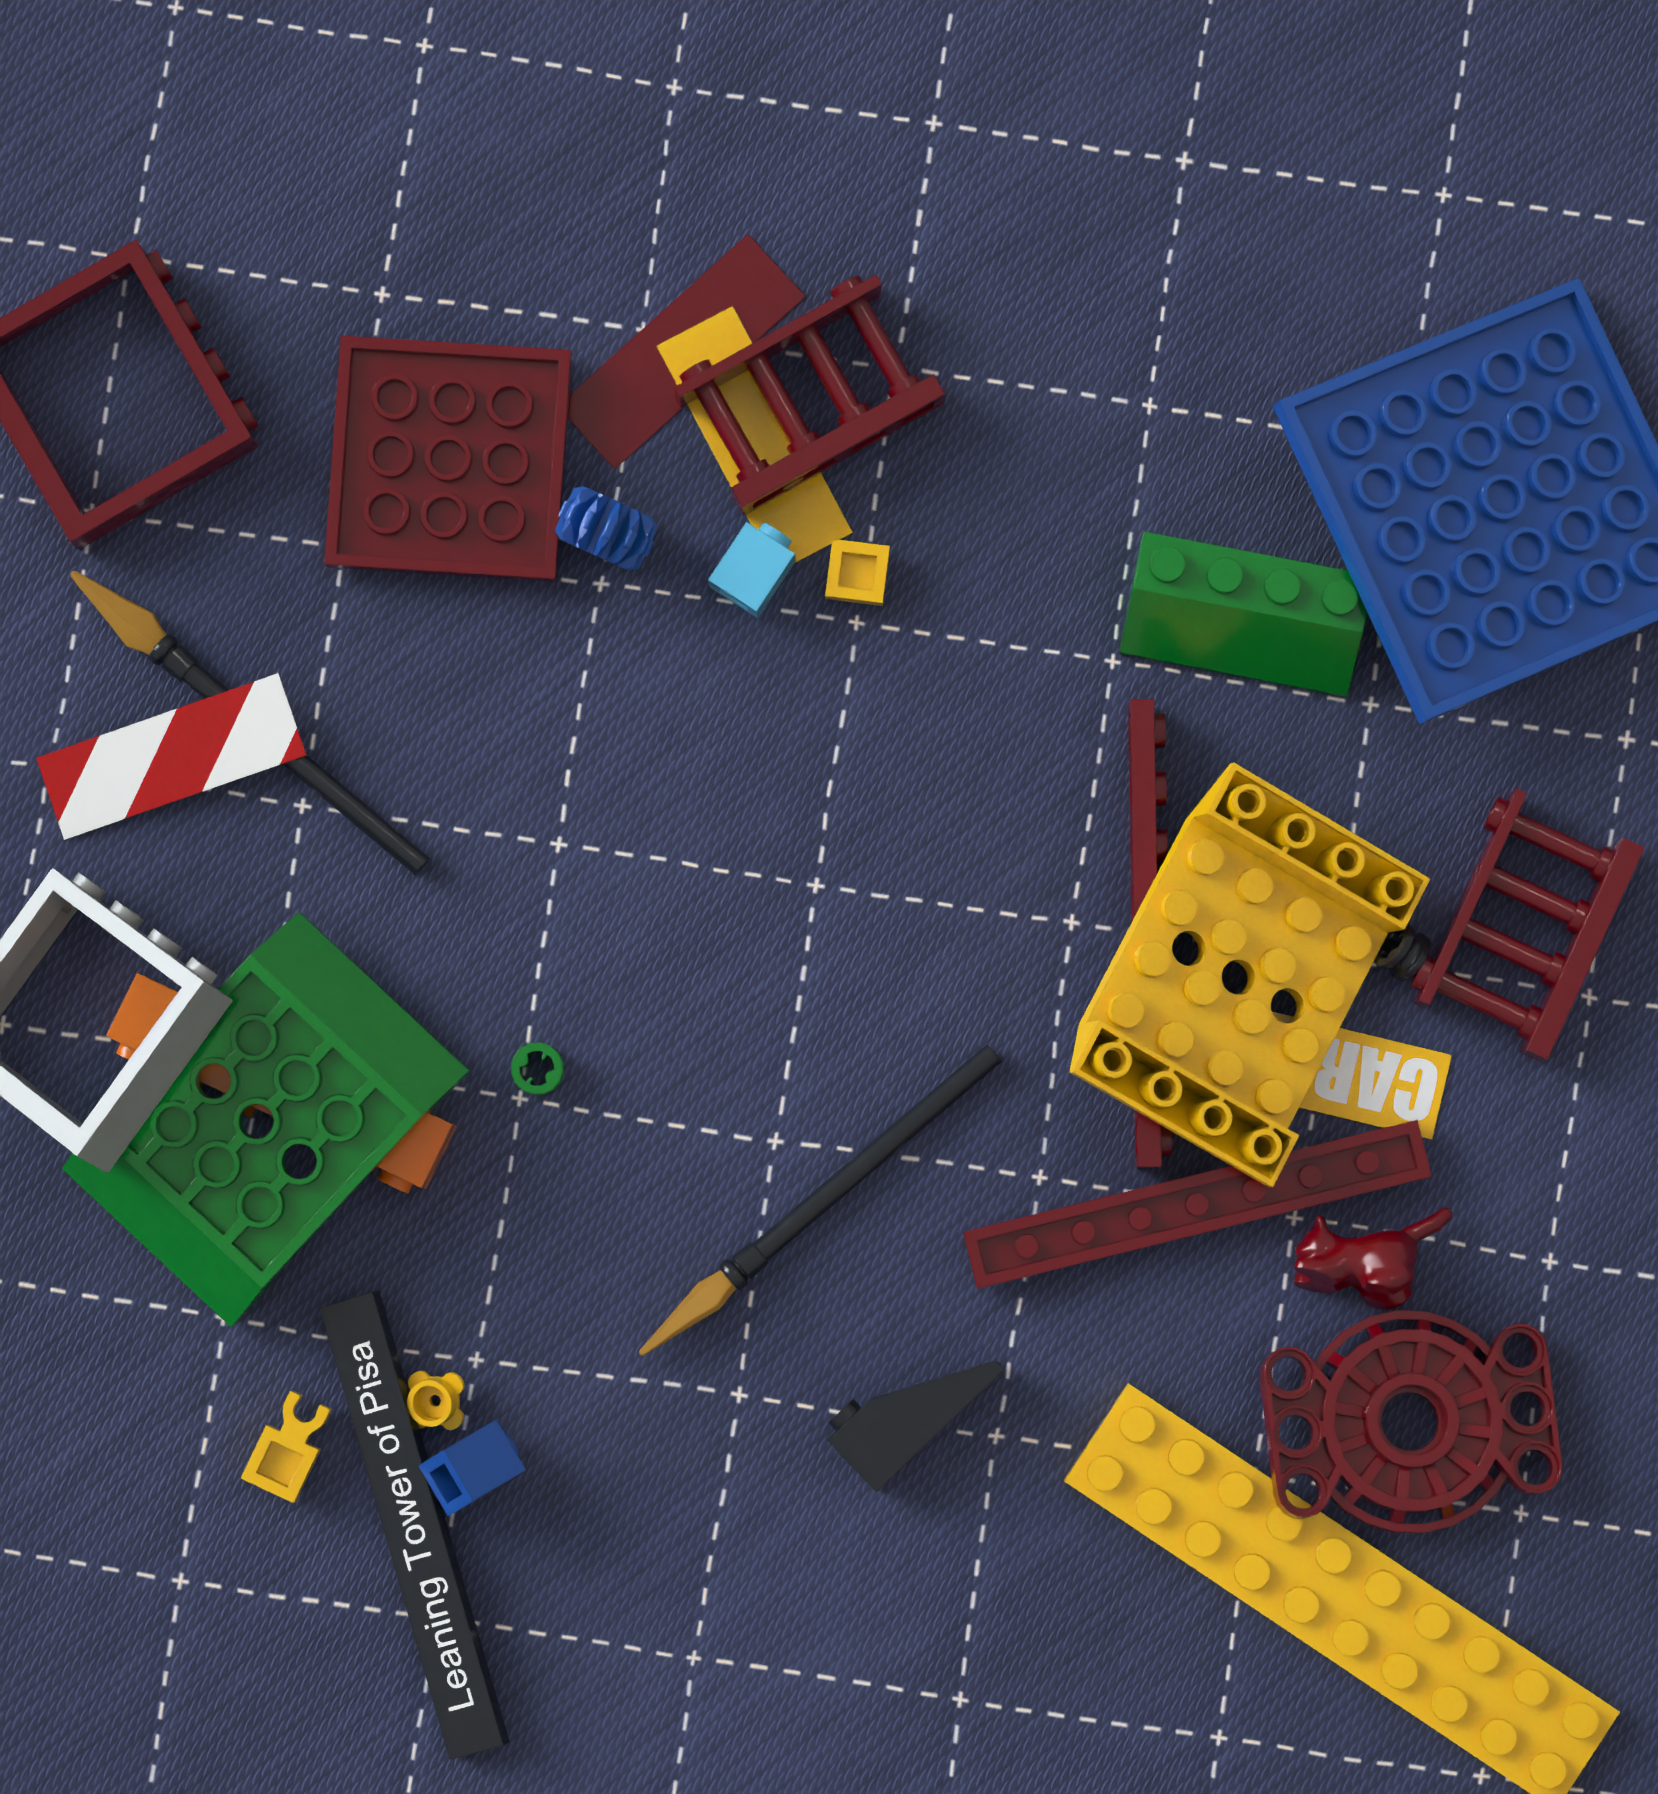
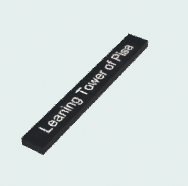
M380 1291L370 1292L321 1307V1314L449 1759L452 1760L503 1746L510 1741L444 1512L439 1500L419 1468V1465L427 1461L428 1457L418 1423L411 1417L407 1407L409 1391Z

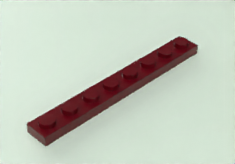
M1131 699L1128 705L1131 923L1157 875V864H1163L1168 853L1167 830L1156 829V806H1166L1167 786L1166 772H1155V749L1165 748L1166 726L1165 714H1154V699ZM1134 1110L1135 1168L1162 1167L1161 1156L1172 1155V1131Z
M1418 1120L1293 1150L1277 1181L1271 1188L1233 1166H1228L965 1231L963 1235L976 1288L979 1289L1432 1177Z

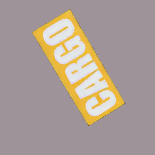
M1272 1012L1274 1017L1283 1023H1287L1293 1018V1016ZM1339 1028L1299 1108L1382 1128L1418 1120L1421 1136L1432 1140L1452 1055Z

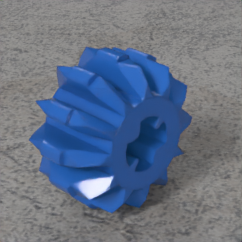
M583 486L573 488L568 501H564L558 514L560 519L555 532L560 540L630 571L639 569L644 557H648L655 542L653 538L658 526L652 517Z

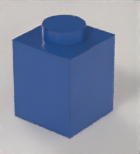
M497 1419L419 1465L420 1470L447 1516L452 1515L526 1470L519 1458L516 1443L503 1431Z

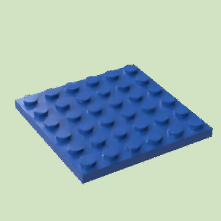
M1580 278L1281 399L1273 406L1419 725L1658 622V444Z

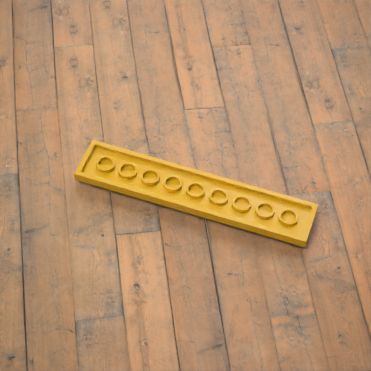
M1127 1383L1063 1480L1530 1794H1567L1620 1713V1711L1322 1512L1305 1519L1291 1518L1284 1514L1276 1504L1273 1495L1272 1479L1129 1383ZM1286 1489L1287 1498L1293 1506L1302 1509L1311 1507L1310 1504Z

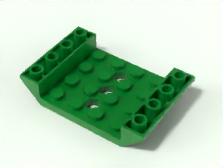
M298 912L251 953L219 988L221 992L233 1000L108 1174L73 1153L62 1167L75 1182L231 1328L271 1287V1281L423 1116L432 1113L470 1071L301 912ZM210 1064L222 1065L230 1075V1088L220 1098L209 1097L200 1087V1075L204 1068ZM253 1104L266 1106L273 1115V1128L263 1138L250 1136L242 1124L245 1110ZM296 1144L307 1145L316 1155V1168L307 1178L293 1176L285 1165V1157L288 1150Z

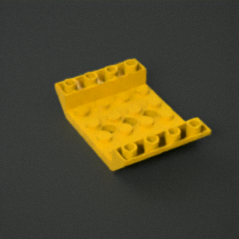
M1230 763L1183 823L1079 1023L1069 1073L1267 1187H1273L1299 1137L1298 1134L1288 1129L1387 934L1405 930L1430 878L1238 764ZM1182 932L1190 934L1198 944L1197 959L1189 966L1179 963L1172 951L1174 939ZM1230 961L1241 964L1247 973L1248 981L1246 987L1237 995L1229 992L1222 982V971ZM1279 990L1289 992L1296 1002L1295 1016L1287 1023L1277 1020L1271 1010L1272 998Z

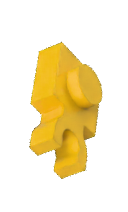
M290 1390L283 1404L284 1423L281 1430L269 1424L265 1426L241 1479L289 1502L296 1503L321 1451L320 1448L307 1442L311 1434L327 1422L332 1409L321 1404L313 1420L309 1422L302 1421L296 1414V1406L303 1395Z

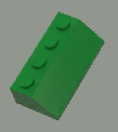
M1144 531L1140 541L1119 654L1347 697L1367 610L1348 570Z

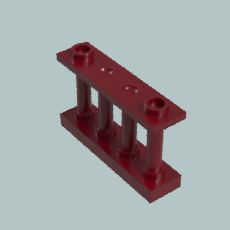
M860 275L847 279L830 291L833 299L715 365H712L710 360L707 359L688 368L679 376L682 383L674 387L675 398L679 405L683 407L695 399H699L740 471L736 475L740 483L731 487L732 498L743 516L944 404L945 393L934 374L920 381L917 375H910L870 306L869 302L881 296L882 284L877 275L865 281L862 280ZM848 314L891 387L887 391L890 399L872 409L869 408L867 403L860 404L819 330ZM798 342L841 415L837 419L840 427L822 437L818 435L817 431H809L769 361V358ZM749 370L790 442V445L787 446L790 455L772 465H769L766 459L760 460L718 388Z
M1515 789L1509 794L1507 800L1500 797L1496 798L1483 826L1484 829L1492 832L1435 957H1427L1422 967L1415 973L1410 986L1419 990L1413 1003L1425 1008L1429 1006L1435 993L1438 992L1518 1029L1516 1035L1525 1039L1519 1053L1542 1062L1548 1060L1645 847L1622 838L1615 842L1612 849L1603 846L1601 850L1596 849L1519 813L1527 793ZM1508 834L1590 871L1589 877L1596 880L1597 883L1589 901L1579 899L1575 903L1495 866ZM1484 887L1565 923V930L1573 933V936L1564 955L1557 951L1553 955H1549L1470 918ZM1460 939L1541 976V983L1549 986L1540 1007L1533 1004L1529 1008L1523 1007L1446 971Z

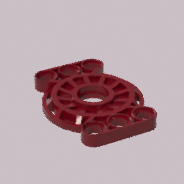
M1396 1310L1370 1316L1342 1331L1321 1351L1315 1362L1306 1352L1299 1348L1284 1347L1277 1349L1265 1358L1260 1368V1386L1273 1495L1280 1510L1291 1518L1305 1519L1317 1515L1325 1508L1329 1499H1331L1341 1510L1366 1525L1392 1533L1423 1534L1454 1526L1477 1513L1498 1493L1505 1479L1520 1493L1537 1495L1551 1490L1558 1483L1562 1475V1457L1548 1349L1543 1335L1536 1328L1528 1324L1518 1323L1502 1329L1495 1335L1489 1347L1478 1334L1453 1319L1427 1311ZM1395 1320L1416 1321L1415 1330L1400 1329L1384 1333L1379 1324ZM1431 1324L1446 1328L1465 1339V1341L1461 1345L1447 1336L1431 1332ZM1365 1329L1368 1341L1354 1348L1346 1357L1335 1352L1348 1338ZM1514 1334L1528 1338L1534 1348V1357L1531 1363L1523 1368L1509 1364L1503 1354V1345L1506 1339ZM1475 1349L1484 1357L1482 1363L1473 1355ZM1292 1358L1301 1365L1304 1377L1299 1388L1293 1391H1285L1274 1383L1272 1368L1277 1360ZM1325 1364L1334 1369L1329 1379L1322 1372ZM1403 1393L1416 1394L1426 1399L1433 1407L1437 1418L1436 1432L1432 1440L1423 1448L1414 1451L1402 1450L1393 1445L1385 1436L1381 1425L1382 1412L1387 1402L1394 1396ZM1519 1393H1529L1540 1402L1542 1408L1541 1416L1538 1422L1532 1426H1523L1512 1417L1510 1411L1511 1402ZM1286 1417H1300L1309 1425L1311 1437L1303 1449H1290L1280 1440L1279 1426ZM1528 1451L1542 1454L1549 1465V1474L1546 1480L1539 1485L1525 1482L1518 1471V1462L1521 1456ZM1493 1464L1498 1469L1494 1479L1488 1474ZM1306 1475L1316 1483L1318 1497L1310 1508H1297L1288 1500L1286 1485L1293 1476ZM1339 1479L1349 1488L1344 1495L1335 1488ZM1476 1486L1484 1491L1470 1506L1454 1514L1453 1502L1468 1495ZM1360 1497L1373 1506L1390 1510L1389 1521L1371 1516L1353 1504ZM1437 1509L1441 1519L1425 1524L1403 1523L1406 1513H1422Z

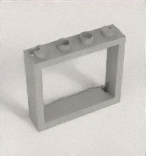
M52 868L0 939V1016L77 910H80L181 986L179 992L83 1124L0 1059V1096L77 1157L108 1174L233 1000L212 985L218 976L214 971L194 957H191L186 965L176 957L182 948L155 928L152 929L148 936L138 930L144 922V919L117 900H115L110 908L102 903L101 900L107 893L104 889L80 872H78L73 880H70Z

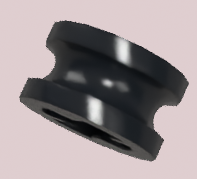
M1409 923L1405 930L1387 934L1374 960L1375 964L1384 970L1391 968L1392 976L1400 981L1409 979L1422 967L1431 947L1430 939L1422 933L1414 934V928Z

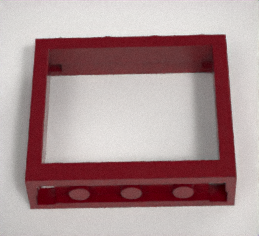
M137 240L132 241L0 318V347L134 270L227 431L84 513L0 368V422L69 541L79 550L258 447L250 433L251 430L259 426L243 397L232 402L221 383L231 377L213 347L203 352L193 335L194 332L202 328L185 298L176 303L172 299L164 284L172 280L173 277L158 251L155 249L146 254Z

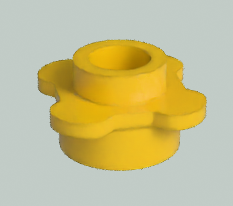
M421 1370L410 1376L408 1380L410 1392L407 1398V1407L411 1417L418 1423L419 1429L426 1426L442 1425L447 1430H454L461 1426L464 1421V1413L459 1408L460 1393L464 1390L465 1385L460 1375L449 1372L443 1377L430 1376L426 1371ZM433 1395L439 1396L441 1400L439 1406L432 1403Z

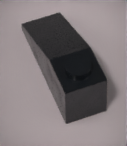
M993 1360L870 1398L862 1407L852 1399L828 1422L835 1432L827 1441L877 1492L1004 1369Z

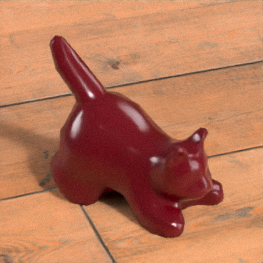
M1442 1208L1431 1216L1400 1231L1386 1230L1356 1238H1343L1336 1235L1328 1228L1324 1216L1318 1215L1313 1228L1305 1234L1301 1243L1295 1248L1297 1258L1295 1270L1298 1273L1295 1274L1294 1285L1308 1291L1320 1293L1336 1292L1345 1287L1353 1286L1359 1291L1368 1306L1389 1310L1403 1305L1412 1294L1411 1283L1414 1279L1413 1270L1417 1260L1418 1241L1441 1231L1452 1218V1211L1450 1208Z

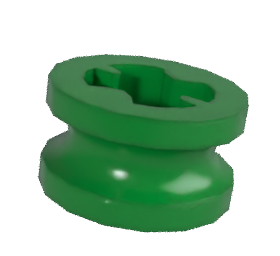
M541 1042L529 1043L521 1047L514 1055L511 1063V1075L515 1084L523 1091L533 1095H546L554 1091L562 1082L565 1073L564 1062L560 1054L550 1045ZM542 1052L541 1059L546 1061L550 1057L554 1063V1070L546 1073L545 1084L534 1086V1078L530 1077L525 1081L522 1075V1068L530 1065L529 1055Z

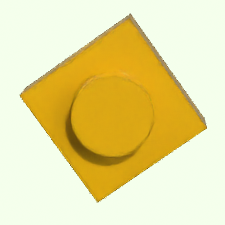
M832 539L825 599L883 606L890 546Z

